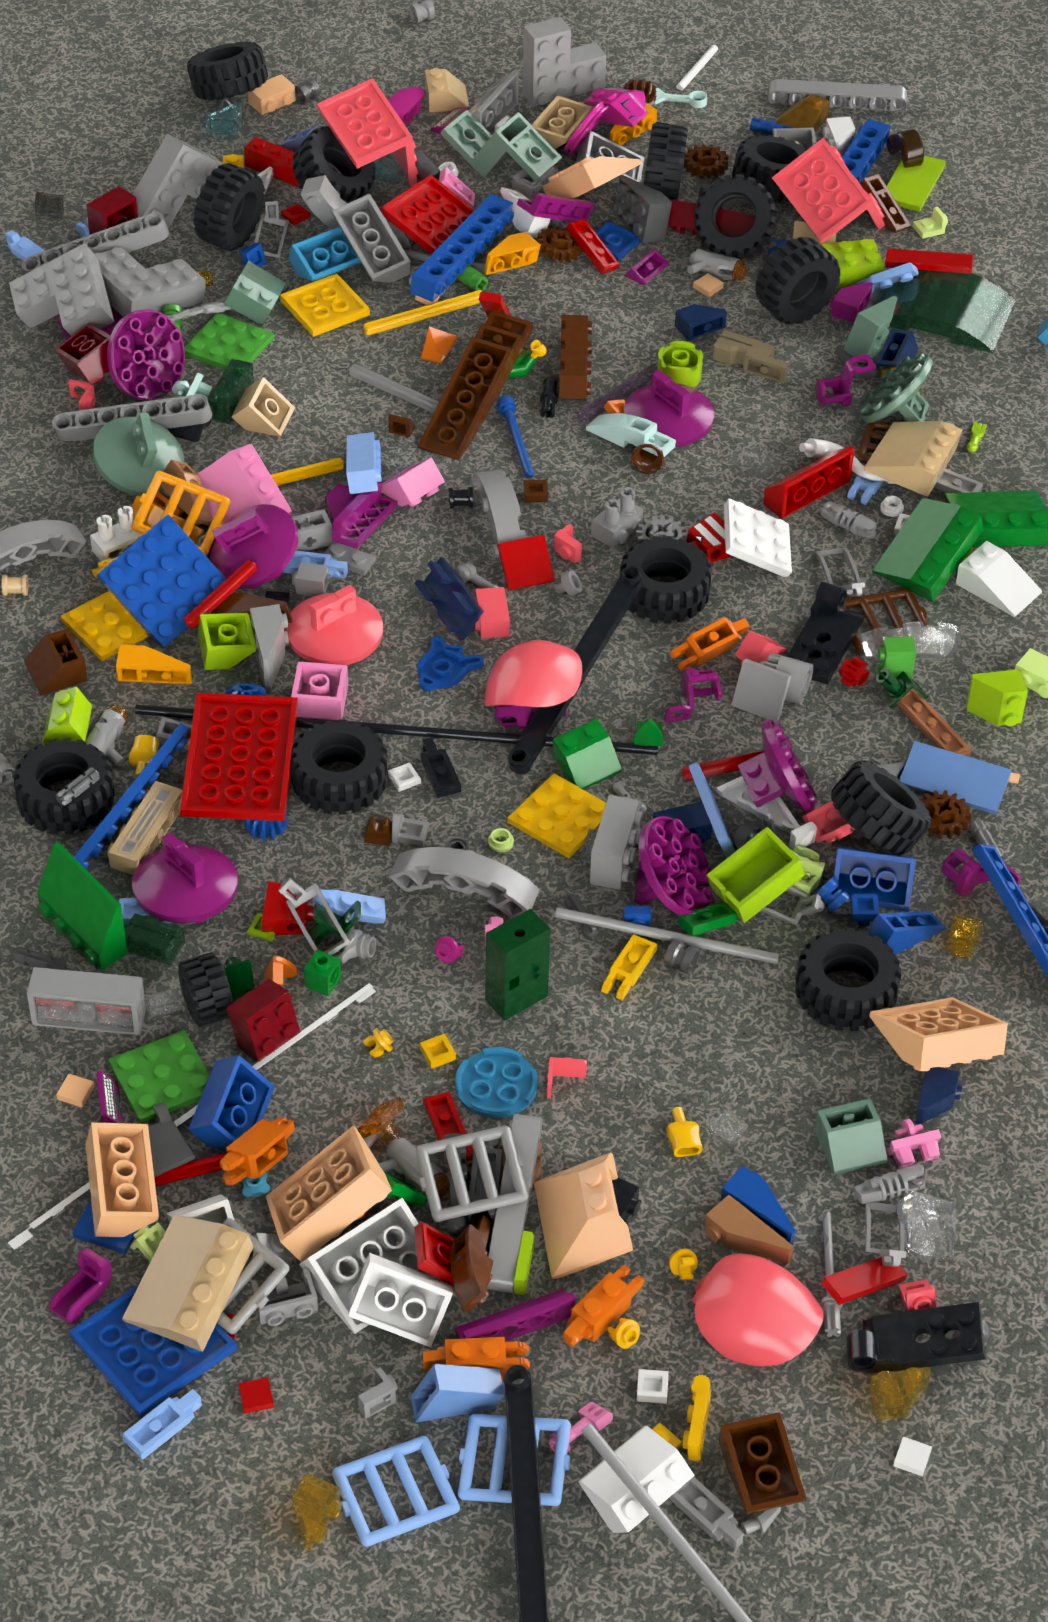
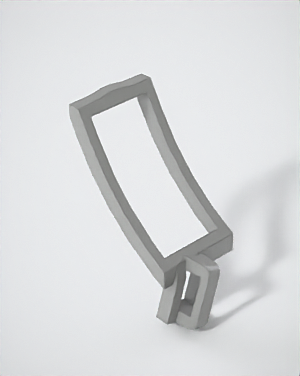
M278 201L265 202L266 214L262 213L254 243H258L263 222L284 226L278 253L273 254L263 251L264 256L280 258L289 220L279 218Z
M846 547L815 551L829 584H833L822 555L843 553L850 565L856 583L840 587L847 589L848 598L862 595V588H865V582L860 581L853 558Z
M290 877L281 883V887L278 890L289 899L286 902L314 952L318 948L295 908L317 894L344 939L324 951V953L329 955L335 954L350 943L316 883L305 890ZM288 889L291 893H293L296 896V898L286 890Z
M791 886L786 891L800 897L791 918L767 907L763 908L761 912L787 923L797 925L801 915H812L823 911L824 903L821 901V896L818 893L810 896Z
M877 1202L865 1203V1252L877 1253L882 1256L883 1266L899 1267L901 1258H906V1252L904 1251L905 1225L903 1206ZM870 1209L898 1212L899 1251L870 1248Z

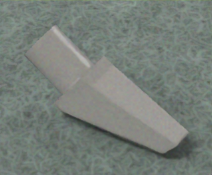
M781 1507L753 1513L752 1519L741 1523L745 1535L757 1530L765 1533L780 1513Z

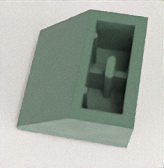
M871 1098L817 1111L815 1133L834 1175L887 1163L881 1121Z

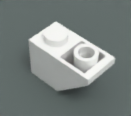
M851 117L827 118L826 127H823L822 130L823 138L827 140L830 147L834 145L842 155L845 148H849L851 140L855 135V127Z

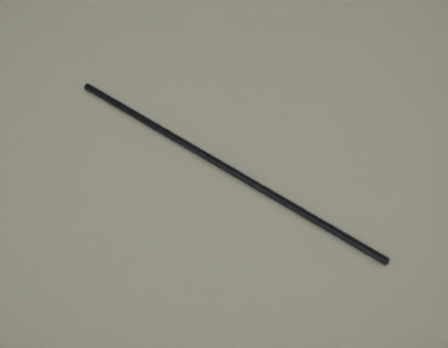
M136 704L135 714L193 719L194 709ZM296 717L295 727L311 728L318 723L320 725L325 724V721L329 719ZM359 722L362 724V727L368 726L374 730V733L509 744H516L521 737V734ZM549 737L544 746L553 747V739L556 737ZM612 742L615 752L658 755V746Z

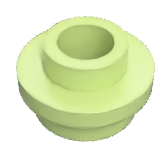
M498 828L493 830L488 837V845L493 851L506 852L513 847L514 838L507 829Z

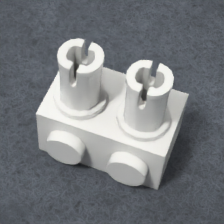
M123 506V510L122 508L118 509L119 523L113 526L112 518L109 515H102V519L101 517L97 518L98 532L90 535L92 552L100 561L118 557V553L127 550L143 536V534L137 533L131 528L134 520L133 509L130 506Z

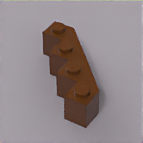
M562 315L559 400L586 401V395H591V382H587V375H591L592 361H587V354H592V341H588V334L592 335V321H588V315Z

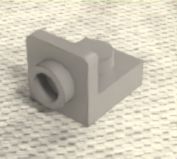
M381 1367L375 1369V1383L377 1386H370L362 1394L358 1395L359 1411L365 1419L396 1403V1390H398L396 1381L391 1374L386 1375Z

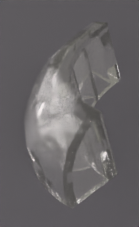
M923 621L908 622L903 624L904 628L888 629V626L859 635L862 649L874 666L881 662L878 660V647L883 646L886 636L888 638L891 636L893 638L895 636L914 637L916 647L915 659L928 658L941 661L948 660L954 655L961 640L960 627L944 622H937L936 626H924Z

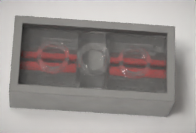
M33 968L27 990L32 1025L140 1035L146 1012L142 977Z

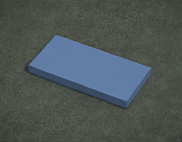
M914 741L899 781L907 785L911 790L927 793L933 796L935 790L939 794H943L944 790H947L949 796L956 793V799L964 798L965 805H970L971 808L996 815L1012 770Z
M696 762L689 765V769L718 842L726 858H728L736 851L713 793L699 763L697 764Z

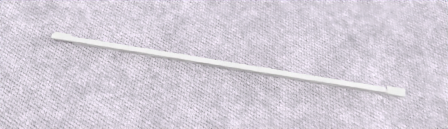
M369 983L252 1067L258 1070L319 1025L335 1017L339 1011L356 1000L360 1004L376 992L373 986ZM197 1106L174 1121L176 1127L192 1117ZM88 1182L30 1223L29 1228L9 1241L8 1244L15 1250L31 1239L33 1235L28 1231L31 1227L34 1229L51 1216L54 1217L61 1212L66 1205L88 1191L90 1183Z

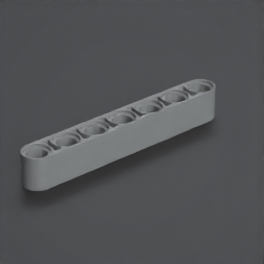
M774 79L768 86V101L770 104L793 105L813 94L829 100V107L832 108L835 106L850 109H881L886 111H904L907 108V91L902 86Z
M153 212L29 256L23 260L22 268L24 273L27 274L84 243L94 254L120 247L129 253L165 240L169 235V230L163 215L159 212Z
M202 394L60 413L53 418L52 425L60 440L81 441L95 439L98 431L107 422L121 417H138L139 413H149L151 421L169 429L207 423L212 418V411L207 398Z
M514 1114L511 1133L517 1155H521L523 1169L521 1170L528 1199L525 1202L500 1207L496 1210L488 1255L493 1260L491 1270L493 1276L487 1290L514 1293V1278L522 1233L525 1230L541 1137L542 1117ZM507 1159L505 1160L499 1196L515 1192Z

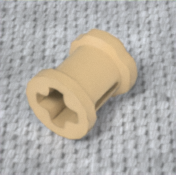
M2 575L3 596L8 594L28 596V575H23L22 577Z

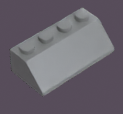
M514 69L498 79L478 99L477 103L468 110L489 133L495 129V125L507 116L518 103L519 70ZM465 134L468 139H471L468 134Z
M370 194L332 210L334 218L372 281L391 283L410 275L411 261Z

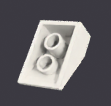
M985 541L958 567L956 579L958 586L1013 617L1017 616L1042 593V590L1006 551L988 541Z

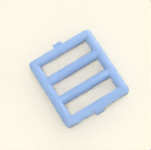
M472 1414L469 1417L465 1448L460 1449L459 1456L462 1468L458 1497L461 1500L512 1503L511 1491L501 1490L508 1445L507 1418L505 1415ZM535 1417L537 1448L540 1430L558 1431L550 1493H540L541 1505L558 1506L562 1499L565 1470L569 1471L570 1456L567 1455L571 1423L567 1419ZM480 1426L498 1428L489 1489L471 1488Z
M420 1436L336 1467L332 1471V1476L343 1499L341 1504L345 1516H350L362 1545L366 1547L451 1516L460 1510V1505L448 1481L449 1472L445 1464H440L427 1436ZM421 1450L445 1502L444 1505L431 1510L427 1509L404 1458V1455ZM391 1460L416 1512L415 1516L399 1521L375 1467ZM364 1471L388 1525L372 1532L368 1528L347 1480L348 1476Z

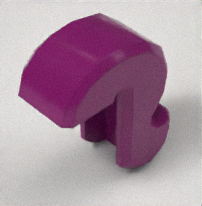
M83 1249L78 1252V1266L80 1270L50 1300V1311L70 1324L79 1321L83 1317V1310L87 1305L93 1304L101 1298L111 1280L112 1270L110 1261L91 1249Z

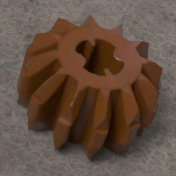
M636 78L635 80L629 79L625 83L623 89L643 91L646 103L650 106L654 105L657 91L656 86L652 85L651 81L647 82L645 79L639 80Z

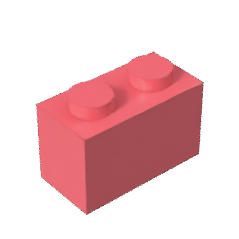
M504 587L475 589V600L484 611L474 625L475 631H480L481 638L510 636V618Z

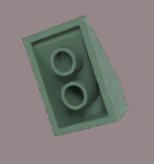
M248 261L224 304L254 322L263 325L286 282Z
M892 296L859 312L843 350L853 357L867 354L871 359H876L881 352L880 346L889 333L888 327L892 320L897 297Z

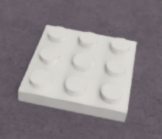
M728 499L724 504L726 553L782 577H788L792 573L789 524L762 511L748 507L741 502Z

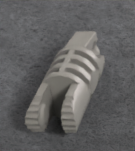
M829 501L821 509V516L834 525L845 528L847 531H851V533L863 538L874 539L876 537V522L858 512H853V510Z
M916 1164L896 1170L895 1172L880 1175V1177H873L869 1181L854 1187L855 1197L861 1204L886 1201V1199L899 1197L901 1194L905 1195L924 1189V1180L917 1178L924 1175V1167L921 1164Z

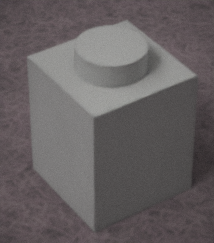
M300 562L298 571H294L292 576V585H295L296 594L316 596L326 593L329 584V566Z

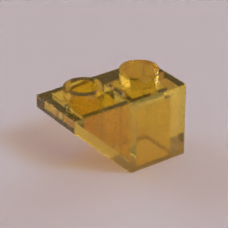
M961 913L955 914L947 951L952 952L957 957L972 959L981 939L985 921Z
M911 1367L905 1371L892 1373L884 1371L871 1376L869 1393L877 1421L908 1416L928 1387L931 1375L930 1367Z
M306 1473L292 1496L293 1514L306 1550L311 1552L316 1543L321 1544L328 1530L326 1526L330 1518L336 1519L342 1508L340 1488L309 1473Z

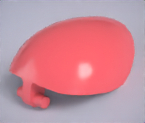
M531 640L510 648L498 658L491 669L486 684L484 706L550 707L567 701L576 694L581 682L582 662L579 655L569 647L544 640Z
M734 1253L722 1258L706 1276L700 1279L695 1287L696 1293L692 1298V1301L695 1303L696 1323L708 1343L725 1358L752 1366L779 1365L793 1359L809 1346L818 1333L824 1319V1310L811 1291L791 1272L768 1259L748 1254Z

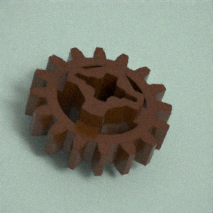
M702 144L701 147L695 145L694 150L689 148L688 153H685L684 167H686L687 172H692V176L698 174L699 178L707 176L710 179L713 175L717 178L719 173L725 174V170H728L729 156L726 155V151H720V147L715 148L712 144L709 147H706L705 144Z
M549 226L547 230L542 229L541 233H538L536 241L541 244L539 253H545V258L549 257L552 261L558 259L560 263L566 260L570 263L571 259L577 260L578 256L581 255L582 248L566 228L560 230L558 226L555 229Z
M935 790L933 796L926 793L924 794V799H919L930 812L931 826L928 829V836L931 837L935 833L938 834V839H942L943 835H947L949 839H952L954 833L957 836H961L962 830L967 831L971 813H969L970 805H965L964 798L958 800L956 799V793L949 796L947 790H944L943 794H939Z

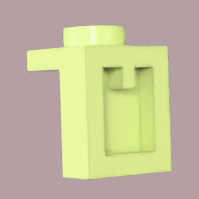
M934 207L932 217L913 221V228L922 239L944 234L948 223L947 216L939 207Z
M158 1222L151 1228L147 1225L133 1235L136 1240L130 1247L132 1250L138 1248L148 1261L151 1262L166 1231Z

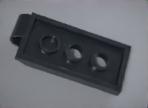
M822 582L819 585L815 601L810 608L811 615L787 657L813 664L811 680L828 685L865 619V614L843 608L847 597V589L826 582ZM821 639H827V640H829V641H826L825 643H820V642H818V641L821 640ZM811 656H818V657H820V658H817V659H815V660L809 659V657H811Z
M979 1302L872 1316L870 1319L863 1320V1330L851 1332L846 1338L848 1367L857 1372L884 1373L985 1360L982 1315ZM950 1330L960 1331L959 1336L954 1339L945 1337L946 1333ZM921 1334L930 1335V1339L924 1343L915 1341Z

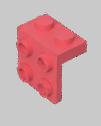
M833 801L802 816L805 824L812 821L817 826L816 843L825 840L829 844L856 830L839 814V810L834 807Z

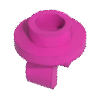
M445 936L436 942L435 951L440 960L445 963H451L462 955L465 946H458L454 938Z

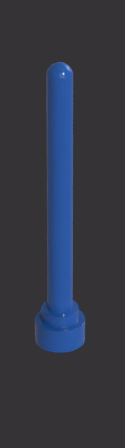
M503 396L497 400L498 411L506 418L525 476L532 478L534 472L514 416L516 409L514 399L511 396Z

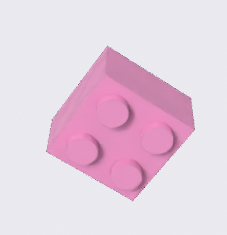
M298 662L291 697H298L296 717L329 720L342 719L348 691V666Z

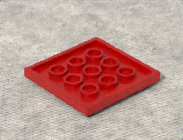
M429 175L382 206L380 211L389 222L432 255L475 209L435 177Z

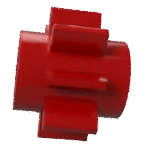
M854 657L853 660L846 659L839 669V675L843 676L841 682L849 687L864 685L870 674V671L866 669L868 663L857 657Z

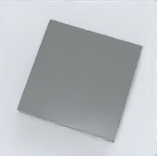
M749 659L743 660L731 706L766 719H772L774 722L779 720L792 675Z

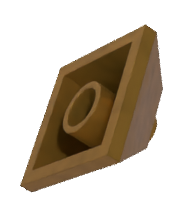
M811 94L790 106L775 123L792 126L793 128H814L815 132L828 118L830 101Z

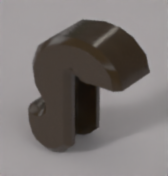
M916 130L899 131L888 137V152L895 155L901 150V158L905 168L922 165L924 161V147L921 136Z

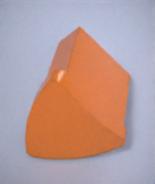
M279 956L272 957L265 971V980L269 978L280 986H283V978L297 976V967L289 960Z

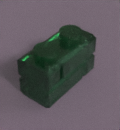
M134 913L129 921V925L127 924L124 929L127 951L168 965L173 964L185 944L184 929L176 923L167 924L158 921L152 915L143 916Z

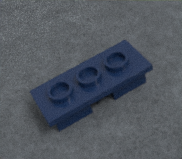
M440 557L437 563L429 561L427 565L431 572L424 581L416 580L415 585L426 600L432 602L438 610L437 615L448 630L454 632L460 641L464 640L484 611L444 558Z

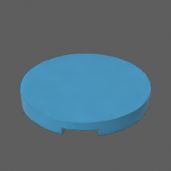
M504 1047L484 1048L482 1052L461 1062L455 1076V1089L459 1100L470 1111L484 1117L504 1118L520 1113L532 1103L538 1090V1075L536 1069L523 1058V1054Z

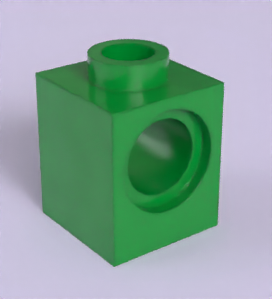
M316 950L304 967L305 987L329 997L341 979V959Z

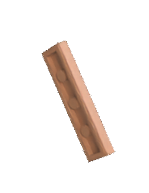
M912 688L896 704L935 747L964 756L971 754V748L916 690Z

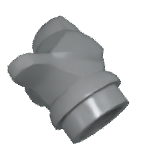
M352 927L346 933L350 943L344 946V950L339 956L341 963H345L350 958L358 956L362 959L366 957L372 958L376 951V938L369 934H363L361 930Z

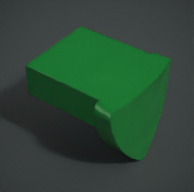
M651 718L645 721H637L633 743L643 746H662L664 742L661 732L662 723L654 722Z

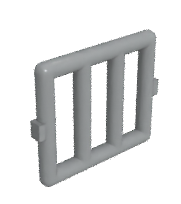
M506 1125L422 1144L416 1148L422 1178H420L422 1191H426L431 1215L436 1222L525 1202L528 1199L521 1170L523 1169L521 1155H517L511 1130ZM499 1138L502 1140L515 1189L513 1193L498 1196L484 1143ZM468 1145L474 1146L487 1199L470 1202L456 1149ZM442 1151L446 1152L459 1203L457 1206L444 1209L441 1207L429 1159V1154Z
M228 1218L222 1224L249 1234L254 1246L252 1251L257 1255L241 1272L223 1311L265 1262L275 1269L233 1319H230L222 1311L217 1323L228 1333L235 1334L258 1307L262 1309L269 1301L267 1296L289 1272V1265L233 1219Z

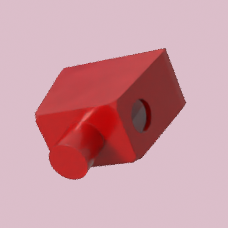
M268 881L262 916V932H274L275 936L304 934L286 902L289 899L278 890L281 884ZM288 889L286 890L296 898V896L293 893H291ZM310 899L295 908L305 928L307 921H314L313 905H310Z

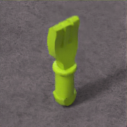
M973 423L970 441L967 444L968 452L974 453L978 449V443L985 434L987 424Z

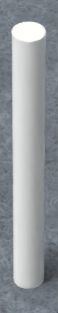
M712 45L676 85V89L681 91L685 89L718 51L716 45Z

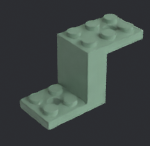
M468 110L447 125L440 133L483 178L511 156L536 182L562 158L519 112L497 129L493 135ZM465 134H468L471 139H468ZM531 152L536 153L538 157L533 156Z

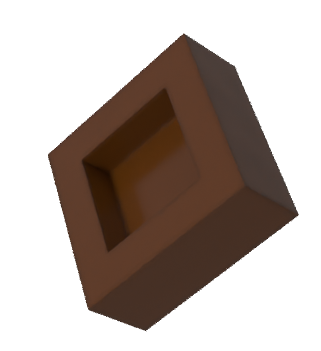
M524 480L525 503L548 502L547 480Z

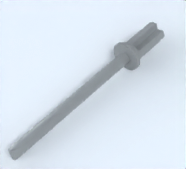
M830 1212L823 1215L825 1277L834 1274ZM826 1290V1296L820 1300L824 1310L825 1336L829 1338L833 1335L839 1337L841 1335L840 1309L843 1307V1304L838 1305Z

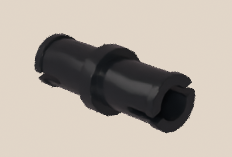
M548 377L543 381V392L540 395L542 403L541 417H544L545 411L547 418L555 416V404L558 402V395L556 393L558 381L554 379L552 384L553 377Z

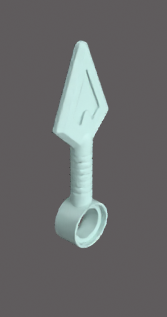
M656 88L657 96L654 105L664 101L689 103L694 108H703L707 105V94L703 91H693L689 95L668 94Z

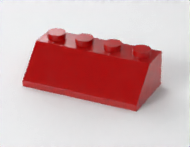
M257 137L244 147L246 167L258 172L272 167L273 178L299 187V181L295 179L293 174V151Z
M850 446L833 451L817 461L804 466L795 473L787 475L782 480L769 485L764 490L763 505L780 519H783L851 481L855 448Z

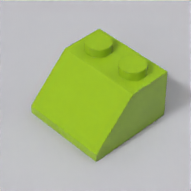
M249 613L200 614L197 635L205 670L230 669L256 651Z
M1021 670L972 674L966 703L967 711L997 726H1014L1022 723L1028 689Z
M77 686L55 693L46 719L42 739L43 745L48 744L50 740L54 739L56 741H63V738H70L75 742L77 739L86 741L92 705Z

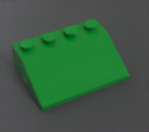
M1037 490L945 493L946 503L963 506L982 516L983 531L973 544V548H979L985 541L997 547L1048 545V510Z
M922 498L872 572L904 588H909L913 593L933 602L982 533V516L960 505Z
M59 842L55 843L37 891L39 901L37 908L44 918L49 917L52 920L58 933L64 932L68 936V940L74 949L80 948L83 951V955L90 965L95 964L100 970H103L128 955L121 904Z

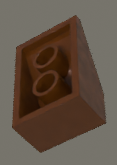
M780 1412L721 1425L718 1441L726 1468L746 1515L806 1501L807 1498Z

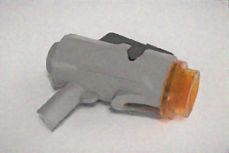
M701 248L692 252L690 256V264L692 265L687 267L689 274L702 271L723 280L730 279L733 281H742L747 271V264L743 263L742 260Z
M112 705L88 726L85 741L86 745L92 744L97 747L98 751H102L117 766L122 765L125 759L114 749V742L119 740L121 732L127 724V711L118 705Z
M406 1138L392 1140L386 1148V1158L388 1161L378 1163L381 1169L386 1172L395 1171L398 1174H403L409 1184L427 1196L426 1191H422L420 1183L422 1174L416 1154L417 1147ZM429 1154L440 1199L447 1193L450 1183L447 1181L444 1169Z

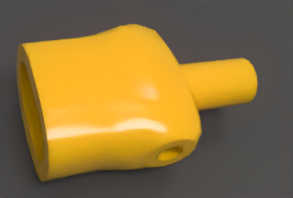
M138 735L134 738L133 747L129 754V764L136 766L135 778L139 776L159 751L160 740L157 737Z
M682 1107L673 1108L672 1114L675 1122L667 1125L666 1132L673 1147L675 1157L700 1154L703 1147L700 1141L699 1125L693 1121H686Z

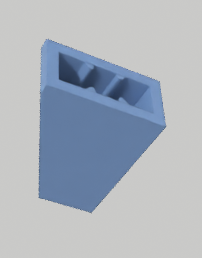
M434 1364L410 1396L415 1423L493 1410L503 1399L505 1386L499 1369Z

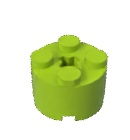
M670 342V346L665 348L662 346L658 352L657 370L669 376L676 384L695 388L701 381L703 353L701 350L695 349V345L690 342Z

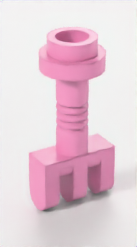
M594 1402L588 1403L578 1411L581 1420L570 1428L569 1443L581 1435V1430L589 1423L597 1431H600L613 1420V1414ZM558 1431L553 1432L548 1440V1445L554 1453Z

